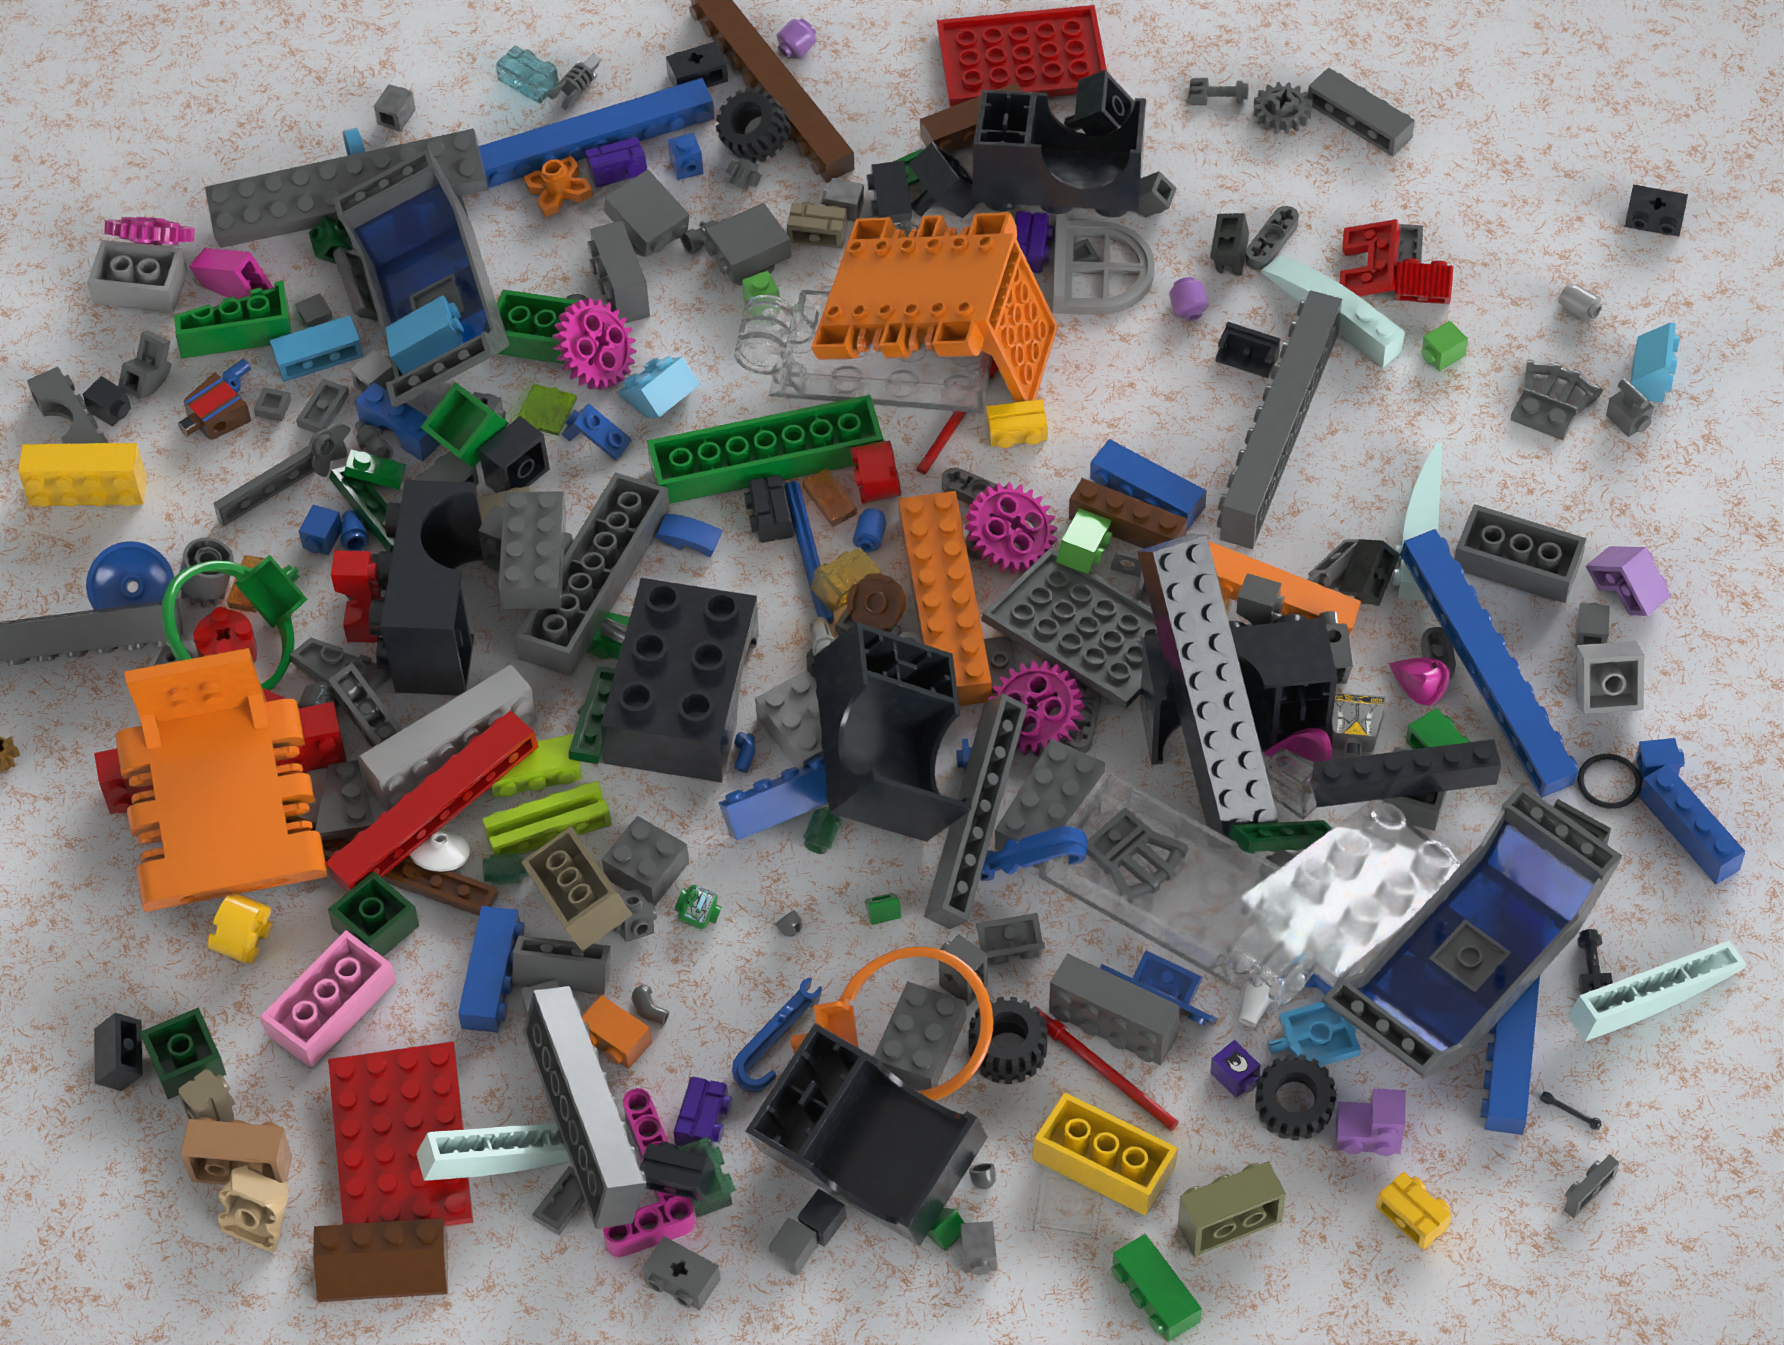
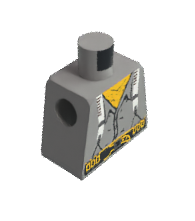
M1336 692L1330 735L1332 748L1344 750V758L1362 756V751H1374L1383 719L1386 696Z

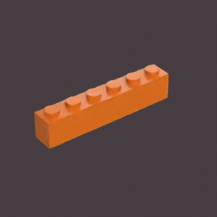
M1209 541L1222 597L1237 601L1245 577L1249 573L1282 583L1281 596H1284L1285 600L1280 613L1283 616L1298 614L1306 619L1319 618V614L1322 612L1335 611L1337 612L1338 624H1347L1348 634L1351 633L1361 604L1360 600Z

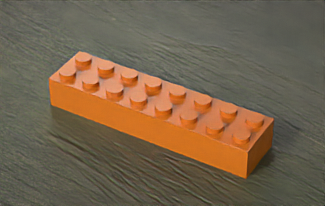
M956 491L898 498L899 520L920 638L925 645L953 654L959 706L985 703L989 701L988 697L992 696V681Z

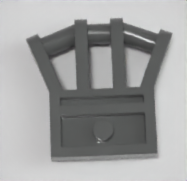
M1527 359L1525 388L1511 413L1510 420L1564 440L1577 414L1596 401L1602 394L1603 389L1597 384L1593 385L1581 375V371L1575 369L1570 371L1562 368L1563 365L1557 362L1554 364L1534 363V360ZM1533 374L1549 375L1540 392L1533 390ZM1559 378L1567 381V384L1559 399L1548 395ZM1576 386L1586 393L1573 404L1567 403Z
M1126 807L1087 840V855L1104 869V873L1111 875L1121 900L1125 905L1132 903L1133 899L1148 893L1155 894L1161 888L1160 884L1165 880L1169 881L1176 875L1175 869L1180 859L1184 858L1189 850L1188 846L1183 842L1154 832ZM1147 843L1170 851L1167 860L1165 861ZM1135 853H1139L1157 871L1151 875L1131 857ZM1119 867H1125L1142 883L1128 887Z

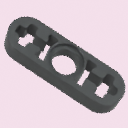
M1291 206L1277 208L1248 245L1245 261L1250 268L1262 270L1272 262L1298 227L1299 213L1295 208ZM1281 220H1286V221L1283 223V228H1282V227H1281ZM1268 234H1275L1280 239L1277 241H1268L1265 238V236Z

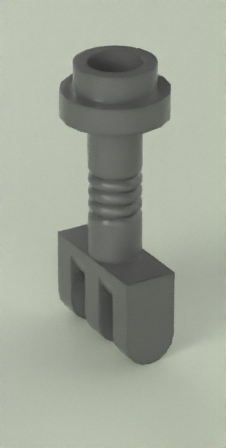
M1192 78L1190 80L1188 103L1190 105H1207L1208 97L1216 96L1236 97V102L1248 100V83H1243V81H1237L1236 86L1216 87L1209 86L1208 78Z

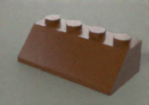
M444 1218L314 1226L313 1260L318 1302L448 1294V1233Z

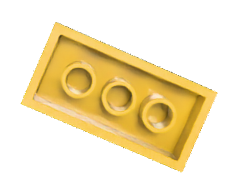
M137 443L22 444L18 473L29 506L144 505L147 475Z
M1064 1092L1034 1138L1032 1160L1146 1216L1175 1169L1178 1147Z

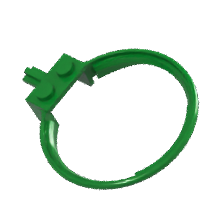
M268 555L253 568L230 561L215 560L190 566L178 573L169 583L164 593L161 607L164 634L177 661L192 659L180 640L175 624L174 607L180 588L188 579L199 573L210 571L225 573L238 580L234 584L272 628L277 626L282 642L281 660L275 673L261 684L262 689L265 688L269 691L274 689L285 675L291 661L290 654L294 651L295 639L291 615L308 600L294 584L300 577L297 574L299 569L296 566L292 568L290 564L282 569L272 556Z

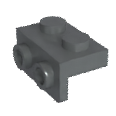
M1038 913L976 923L980 950L988 955L991 965L1009 962L1008 956L1020 954L1021 960L1039 957V951L1045 949Z

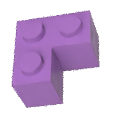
M1609 546L1586 565L1597 589L1617 591L1629 615L1648 616L1671 597L1666 581L1660 575L1653 562L1654 558L1646 547Z
M1373 1088L1371 1103L1338 1102L1336 1151H1344L1348 1154L1372 1152L1381 1156L1400 1154L1405 1130V1090Z

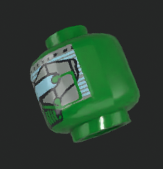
M691 885L688 889H682L674 911L678 912L679 921L702 930L708 926L709 922L716 923L722 907L717 905L718 895L715 892L698 885Z

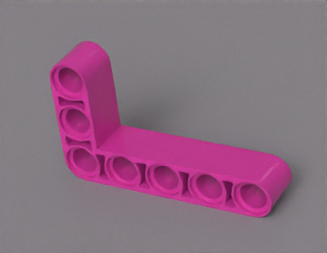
M635 1088L624 1095L623 1105L628 1127L643 1162V1156L649 1143L660 1145V1142H668L650 1094L644 1089ZM635 1106H644L642 1110H632ZM646 1132H653V1133H655V1134H654L653 1136H651V1137H643V1136H642V1135L645 1134ZM653 1191L657 1202L636 1210L632 1224L603 1228L607 1251L615 1257H624L658 1245L663 1236L673 1240L690 1233L695 1226L694 1209L691 1199ZM681 1212L687 1214L685 1217L679 1219L673 1217L675 1214ZM648 1223L656 1224L652 1229L642 1228ZM617 1234L626 1235L621 1240L612 1239V1237Z

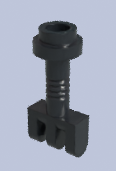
M1596 929L1583 930L1579 933L1580 937L1577 938L1578 947L1585 949L1588 974H1580L1578 979L1581 995L1589 992L1588 985H1592V990L1601 988V985L1607 986L1613 983L1611 973L1600 972L1597 947L1601 946L1603 942L1602 936L1598 934Z

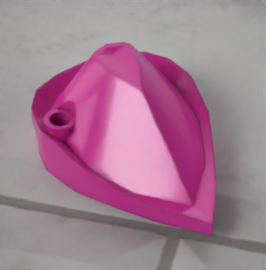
M1420 657L1388 663L1405 693L1418 704L1425 706L1435 705L1447 690L1450 670L1440 660Z
M1307 728L1287 736L1271 746L1262 755H1267L1274 759L1275 764L1286 770L1290 769V772L1292 769L1294 774L1303 770L1306 773L1303 774L1301 772L1298 775L1309 777L1308 774L1312 776V773L1309 772L1311 770L1300 766L1299 757L1312 766L1314 762L1332 760V745L1325 731L1319 728ZM1283 756L1297 769L1284 766Z

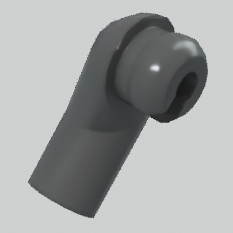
M640 985L636 987L632 992V1002L638 1016L665 1025L669 1011L653 1004L650 995L652 990L649 986Z

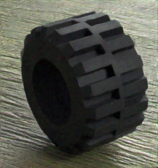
M751 87L745 88V92L741 90L736 91V96L733 98L729 96L726 99L728 101L727 104L721 105L719 110L722 112L716 117V121L719 123L716 125L719 139L739 158L744 157L756 163L757 159L760 162H764L768 156L773 158L776 155L775 151L783 149V141H788L789 135L786 132L791 130V125L788 123L790 120L789 115L785 112L786 110L767 91L764 92L760 88L753 90ZM762 116L759 126L754 131L745 134L748 124L755 118Z
M998 997L996 1003L991 1001L993 1011V1033L991 1040L1002 1033H1014L1025 1041L1012 1048L1000 1047L991 1041L988 1052L979 1069L981 1068V1075L985 1078L989 1075L992 1076L993 1082L999 1083V1080L1002 1079L1005 1080V1084H1012V1080L1017 1079L1020 1083L1025 1081V1075L1034 1076L1036 1074V1067L1041 1069L1044 1064V1058L1047 1055L1046 1021L1044 1016H1040V1010L1036 1006L1030 1008V1002L1023 1000L1021 1003L1017 1002V997H1010V1001H1004V997ZM979 1008L975 1011V1017H972L969 1023L970 1058L976 1048L980 1034L981 1017Z
M1293 1054L1286 1055L1284 1060H1280V1058L1275 1059L1271 1066L1267 1065L1263 1070V1074L1257 1082L1255 1108L1259 1112L1261 1123L1265 1122L1267 1130L1271 1133L1276 1131L1279 1133L1278 1137L1285 1139V1136H1291L1292 1141H1299V1137L1304 1136L1305 1139L1312 1137L1313 1133H1320L1324 1125L1329 1123L1334 1111L1337 1092L1334 1089L1335 1082L1333 1077L1330 1078L1328 1076L1329 1070L1325 1066L1322 1068L1318 1066V1060L1314 1058L1312 1061L1306 1060V1055L1299 1054V1058H1293ZM1286 1083H1302L1312 1091L1315 1098L1314 1104L1305 1112H1289L1279 1104L1276 1098L1278 1089Z

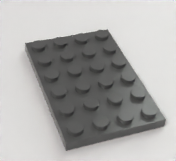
M1050 548L982 613L981 621L1052 665H1059L1062 671L1067 670L1073 678L1126 709L1141 694L1143 638L1153 637L1157 633L1152 609L1091 571L1089 574L1056 563L1058 551Z

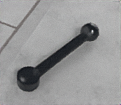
M1544 1091L1541 1094L1540 1100L1542 1102L1553 1104L1587 1122L1593 1130H1598L1602 1126L1599 1118H1591L1555 1099L1549 1092Z

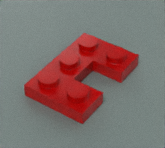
M1397 219L1344 228L1342 250L1345 256L1368 253L1366 267L1340 271L1339 283L1358 296L1395 291L1400 224Z

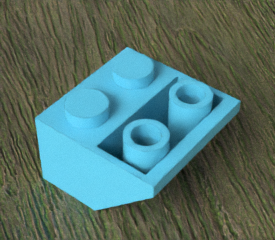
M1676 323L1665 324L1637 338L1631 384L1649 401L1663 403L1665 392H1671L1673 375H1675L1677 366L1676 353L1673 352L1678 351L1680 335H1675Z
M667 356L663 359L656 357L643 366L645 370L639 375L636 373L623 381L625 386L619 389L617 393L646 418H657L696 389L700 383L683 357L671 358Z

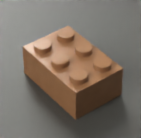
M209 1117L188 1119L181 1156L191 1182L226 1185L230 1180L232 1169L245 1165L248 1166L249 1170L277 1182H287L292 1153L283 1127L274 1123H263L262 1125L248 1124L241 1120L222 1122Z

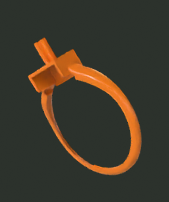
M906 947L886 953L862 967L851 978L838 1001L814 1005L816 1024L859 1048L854 1006L849 1005L850 1000H855L862 985L874 972L890 962L907 957L933 958L956 969L968 981L976 995L981 1017L980 1034L971 1058L961 1071L939 1086L918 1091L934 1101L962 1087L981 1066L991 1043L993 1011L983 982L963 960L937 948ZM808 1033L791 1036L792 1040L790 1043L794 1054Z

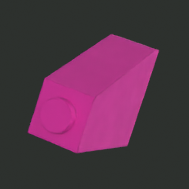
M204 248L189 266L202 287L227 298L234 296L235 300L251 295V290L260 287L262 291L274 288L251 252Z

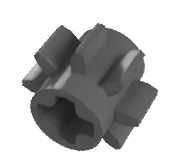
M740 157L738 162L731 160L726 171L731 176L729 182L744 190H748L750 185L757 187L762 176L757 172L759 165L744 157Z

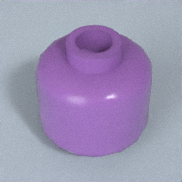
M791 19L777 34V40L780 44L778 46L779 51L787 58L791 55L795 58L803 57L816 43L815 29L805 19Z
M1185 277L1174 282V287L1169 291L1174 314L1180 318H1186L1187 321L1197 320L1202 317V312L1209 306L1203 283L1195 280L1193 277Z

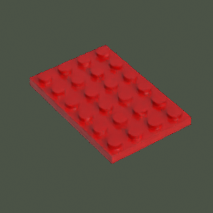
M1095 5L937 20L949 107L981 96L982 90H998L1016 82L1023 92L1048 93V97L1077 94L1078 80L1103 70L1107 71Z
M454 1041L328 1059L343 1224L444 1218L446 1226L473 1223L469 1177L424 1181L416 1154L428 1132L464 1130Z

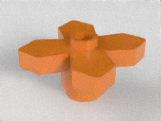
M573 156L562 160L547 161L543 165L542 171L537 170L523 177L530 194L540 195L537 203L544 217L560 212L564 199L580 203L594 196L592 187L587 179L577 178L580 170Z

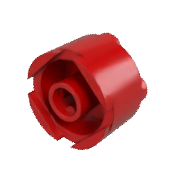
M890 440L850 448L853 464H858L855 465L854 475L857 487H859L862 504L901 496L900 481Z
M217 607L213 609L212 613L203 617L193 631L194 643L199 657L249 648L253 662L255 663L257 659V643L249 619L240 612L228 610L226 607Z

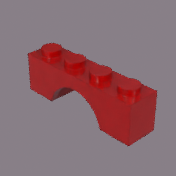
M334 550L331 569L334 591L354 599L346 602L343 621L347 642L377 643L378 636H371L369 633V608L371 601L385 600L384 597H381V586L377 582V563L372 562L370 551Z

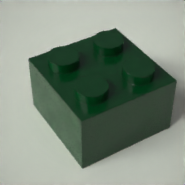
M374 871L328 908L332 929L341 936L345 931H348L382 957L419 927L415 906Z
M199 1007L140 1032L146 1051L168 1100L178 1096L179 1088L190 1080L195 1081L194 1077L205 1069L210 1070L215 1076L219 1074L222 1076L227 1075L221 1056Z

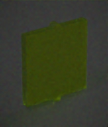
M533 384L517 418L521 416L539 431L559 436L565 424L564 421L569 416L577 400V395L560 391L557 387L548 388Z

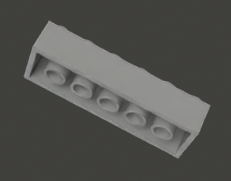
M510 664L360 755L367 788L384 810L389 811L400 802V799L406 793L412 792L423 783L429 774L435 773L446 764L452 755L458 754L469 745L475 736L481 735L498 717L504 716L511 710L530 727L533 722L537 721L531 687L514 666Z

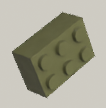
M1269 1161L1262 1164L1253 1163L1246 1166L1242 1172L1231 1176L1222 1175L1209 1185L1201 1188L1195 1186L1186 1190L1180 1196L1178 1226L1195 1257L1282 1222L1286 1193Z

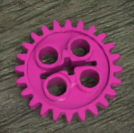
M136 216V218L121 217V220H105L104 234L120 236V239L130 240L137 244L178 245L179 242H194L195 228L183 226L177 222H170L165 220V218Z
M588 298L584 301L580 300L573 303V305L565 308V313L558 316L561 322L554 325L560 331L553 335V338L559 341V344L553 348L561 351L557 361L564 360L566 364L562 370L570 369L572 371L570 379L579 377V385L587 384L590 390L595 387L598 390L610 388L624 381V375L631 373L628 366L635 364L630 355L637 353L635 349L630 347V344L634 343L636 339L629 338L628 336L633 329L624 327L627 318L619 319L620 310L617 309L611 312V303L602 305L601 299L592 301L591 298Z
M1008 482L1004 489L1000 483H997L993 489L988 486L983 493L980 492L974 498L975 501L969 505L968 508L971 511L967 513L965 518L970 522L964 528L965 530L972 531V533L967 537V541L976 542L972 551L981 550L983 553L980 556V560L988 557L990 559V568L997 563L999 564L1000 572L1009 567L1011 574H1015L1018 569L1024 574L1050 548H1053L1051 545L1057 541V538L1052 534L1056 532L1058 527L1050 525L1055 516L1046 514L1050 508L1049 505H1040L1042 496L1036 499L1032 497L1033 489L1024 493L1022 484L1013 490L1011 482ZM1001 506L1005 507L1009 513L1004 512ZM1025 521L1030 522L1033 528L1029 527ZM989 528L993 529L996 532L997 536L993 535L990 532ZM1014 543L1018 544L1021 547L1022 551L1018 550L1015 547Z
M1034 660L1031 663V668L1027 669L1023 663H1020V672L1016 673L1010 668L1011 677L1009 679L1003 676L1000 677L1003 683L1002 687H992L997 696L1003 693L1017 701L1021 700V703L1028 706L1015 750L1016 752L1020 748L1024 756L1029 753L1030 749H1032L1036 756H1039L1040 748L1045 749L1051 739L1060 742V739L1064 738L1070 741L1071 737L1068 731H1078L1079 729L1074 720H1083L1081 713L1076 711L1084 708L1082 701L1078 700L1083 694L1080 689H1076L1078 684L1075 679L1070 680L1069 672L1066 670L1061 673V668L1057 664L1050 669L1048 662L1044 661L1041 668H1039ZM1042 684L1047 685L1043 692L1035 693L1038 686ZM997 696L988 697V700H991ZM1037 705L1039 709L1033 711L1032 708ZM1061 707L1059 714L1049 716L1054 708ZM1029 724H1036L1034 730H1032L1031 732H1024L1025 728Z

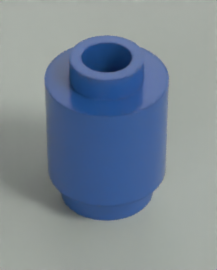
M868 508L859 515L853 536V543L859 550L872 552L880 549L887 525L885 514L882 511Z

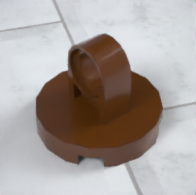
M880 573L867 574L857 584L854 583L847 597V611L852 616L853 621L883 631L895 627L902 619L906 609V596L901 585L893 578Z

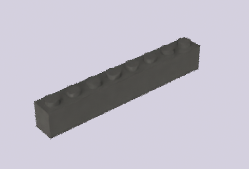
M1003 693L984 703L957 798L959 801L965 797L969 798L972 810L949 826L924 914L925 918L948 929L967 922L969 919L1028 707Z

